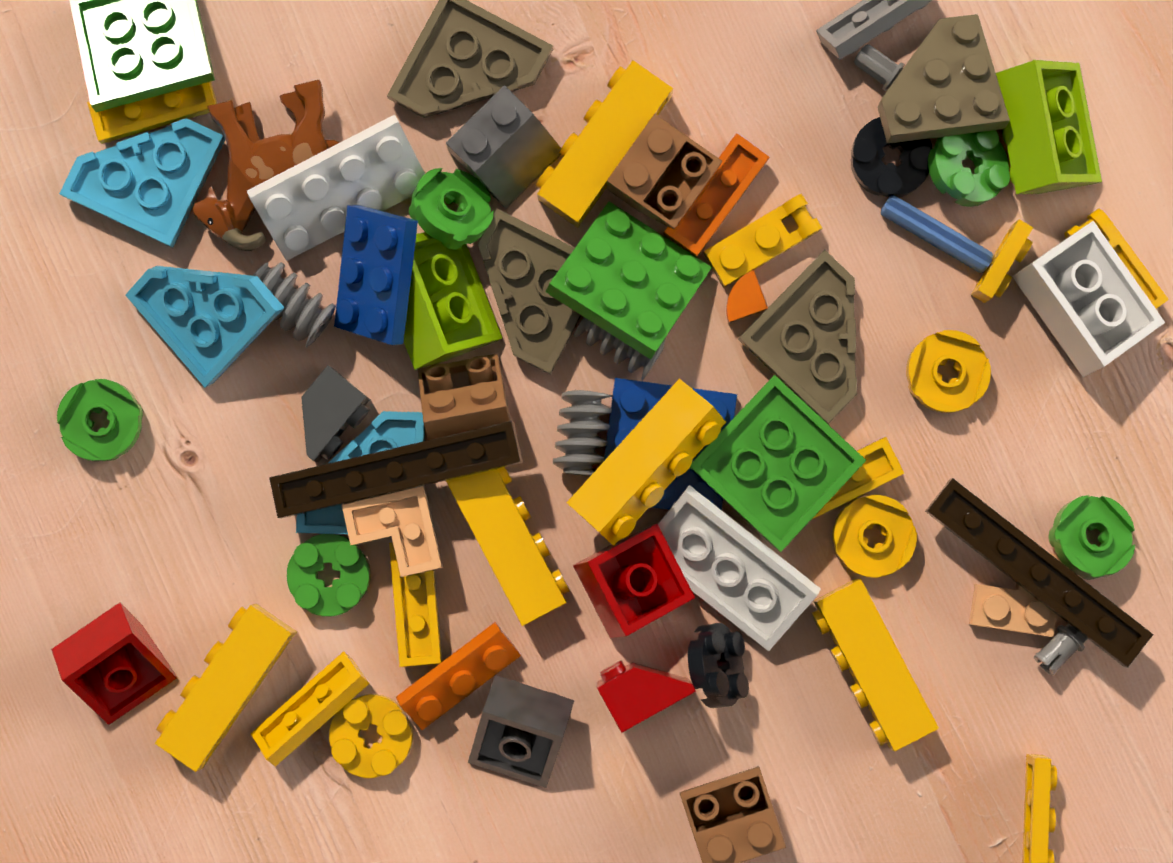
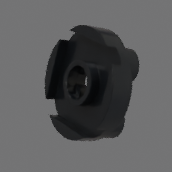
M880 117L868 122L855 137L851 150V170L857 182L869 193L890 197L891 195L903 197L915 191L928 177V156L932 149L930 138L887 144ZM889 146L892 150L895 148L899 149L901 152L899 156L901 164L897 167L892 162L885 165L881 160L885 156L883 148Z
M722 623L697 627L694 632L699 633L698 640L690 641L688 648V668L691 682L695 689H703L707 698L701 699V701L707 707L714 709L733 706L738 699L747 697L749 692V683L744 674L742 659L745 651L744 639L740 632H731Z

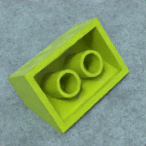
M1033 60L997 72L996 76L1010 119L1006 128L1002 129V136L1008 149L1011 165L1010 178L1015 186L1016 194H1042L1101 183L1102 178L1080 63Z
M426 232L416 234L404 334V344L414 370L445 362L503 339L467 245L463 244L461 248L452 250L446 248L440 241L431 237Z

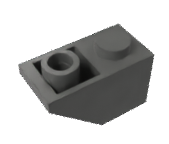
M327 365L301 397L307 456L315 462H319L323 457L329 460L343 444L339 437L350 425L352 428H356L370 411L366 404L371 399L329 365Z

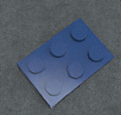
M347 205L334 327L389 345L404 343L418 225L417 220L361 205Z

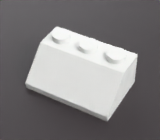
M1094 221L1012 276L1082 377L1105 367L1165 323Z

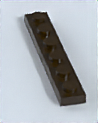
M508 421L269 477L277 518L282 519L523 463L514 422Z
M951 478L925 510L927 514L1123 667L1128 668L1154 635L954 478Z

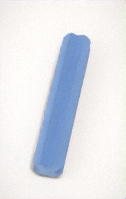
M891 195L881 209V215L979 273L986 271L993 260L994 255L991 251L895 195Z

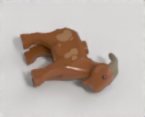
M320 80L294 85V92L280 95L281 103L285 108L294 113L296 118V125L292 134H279L260 140L250 102L234 107L232 100L207 106L212 120L221 127L228 147L227 200H218L214 188L209 187L208 196L194 204L193 213L214 235L238 250L252 251L261 247L266 242L262 232L250 236L242 235L243 230L256 210L247 190L340 143L335 140H325L323 136L322 123L325 117L323 87Z

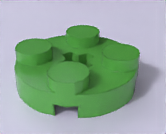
M995 130L938 137L934 148L930 150L928 169L934 185L942 194L947 192L951 197L958 199L955 203L961 206L973 207L984 204L997 196L1010 182L1007 155ZM967 157L975 165L974 174H972L970 168H964L962 165V161Z
M435 168L424 174L412 193L409 215L413 220H417L419 226L431 237L440 241L446 248L456 250L461 248L463 244H471L477 241L486 232L493 219V211L491 212L489 206L491 196L487 188L473 175L455 169L454 173L441 172L443 168ZM445 203H456L459 206L457 212L450 210Z
M94 379L72 387L63 397L57 411V424L60 425V432L63 436L61 438L65 446L75 455L87 460L112 461L118 459L134 446L142 428L143 410L135 396L123 385L107 379ZM105 409L108 412L107 419L110 423L107 428L101 427L96 432L92 429L95 422L90 419V416L93 412L100 414Z
M1089 495L1081 496L1064 505L1057 513L1053 527L1048 535L1049 542L1054 547L1060 561L1075 574L1086 580L1107 577L1120 571L1129 563L1135 549V544L1132 545L1133 538L1131 533L1135 529L1130 515L1118 502L1104 496L1099 498ZM1097 528L1101 533L1097 538L1101 543L1099 547L1088 542L1086 529L1091 531Z
M320 534L301 543L296 547L287 567L288 588L298 606L319 616H336L348 612L364 597L371 580L370 564L364 552L361 551L358 545H350L348 538L337 534ZM325 563H332L333 570L340 571V579L333 580L332 587H326L324 580L318 579V571L324 570Z

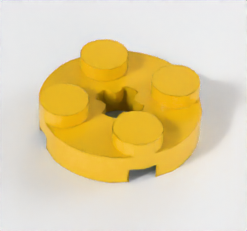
M944 330L929 335L914 347L908 358L906 377L909 391L922 405L936 412L953 413L969 408L984 395L991 378L989 359L986 358L978 341L964 332ZM947 360L954 362L953 369L959 371L958 378H951L948 383L942 381V375L937 373L938 366H944Z
M870 495L854 499L840 511L833 526L832 539L835 554L849 570L861 576L878 578L894 573L909 562L915 551L917 533L915 526H913L912 518L901 503L887 496ZM874 524L881 526L880 534L886 536L883 544L876 543L874 548H870L867 546L868 539L863 537L865 529L871 530Z
M366 694L349 701L335 714L329 729V743L334 760L349 773L362 778H376L390 774L406 759L413 742V729L406 713L395 700L380 694ZM370 724H374L377 726V734L382 735L381 743L374 742L372 747H367L364 745L365 739L360 737V731L367 730Z

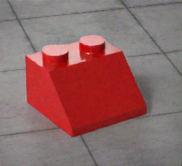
M654 524L618 541L614 546L611 544L573 565L610 639L626 637L695 598L658 524Z
M121 602L51 649L61 680L108 725L177 679L175 672L144 626Z
M622 660L600 672L602 680L597 682V689L621 733L696 692L689 678L633 662L624 666Z

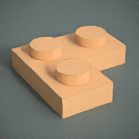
M425 486L342 504L350 545L392 536L400 577L443 568Z
M1050 553L1052 556H1054L1057 560L1060 561L1057 554ZM1017 583L1015 590L974 584L970 625L1054 637L1057 614Z

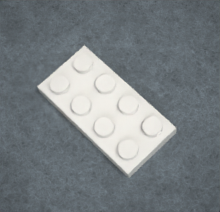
M393 115L247 190V193L285 260L288 261L344 232L347 205H361L385 211L412 197L415 187L425 172L399 121Z
M690 485L658 523L691 590L767 651L771 650L818 596L821 590L820 587Z

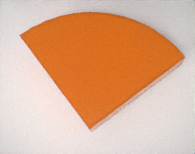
M754 270L743 275L730 291L726 306L728 324L760 313L768 308Z

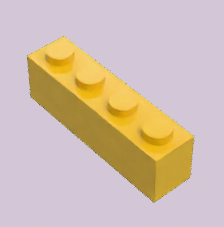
M632 60L627 69L620 66L607 84V87L611 89L603 102L598 99L594 101L583 118L587 125L579 136L573 132L568 137L559 152L564 155L555 169L548 166L536 183V186L540 188L537 193L538 200L577 228H579L607 188L608 178L654 114L659 115L672 97L673 88L634 60Z
M679 378L566 503L614 546L620 539L627 537L633 531L636 521L648 508L655 506L661 500L664 490L677 476L683 475L690 468L693 458L703 447L711 444L718 437L726 421L714 406Z
M502 467L446 480L521 625L524 626L567 603L564 594L569 592L570 589L560 570L551 572L544 558L551 555L541 534L537 533L532 536L525 521L532 517L521 496L513 499L507 489L506 484L512 482L507 469Z
M856 578L813 600L817 610L811 612V615L821 634L829 632L836 647L830 650L841 672L849 670L855 682L854 685L850 686V690L859 707L862 709L867 706L875 721L869 723V726L879 745L882 746L887 743L888 747L895 752L938 730L939 727L863 581Z
M252 604L248 609L241 607L235 613L228 624V628L233 631L224 644L220 641L214 644L204 659V662L209 664L200 678L194 675L180 694L185 699L177 712L170 710L156 729L161 735L155 744L194 772L204 768L297 633L296 630L258 604Z

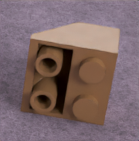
M654 114L608 178L606 189L638 212L675 229L719 168L722 160Z
M498 353L417 369L423 422L428 440L511 421Z
M759 766L679 792L702 863H742L786 848Z

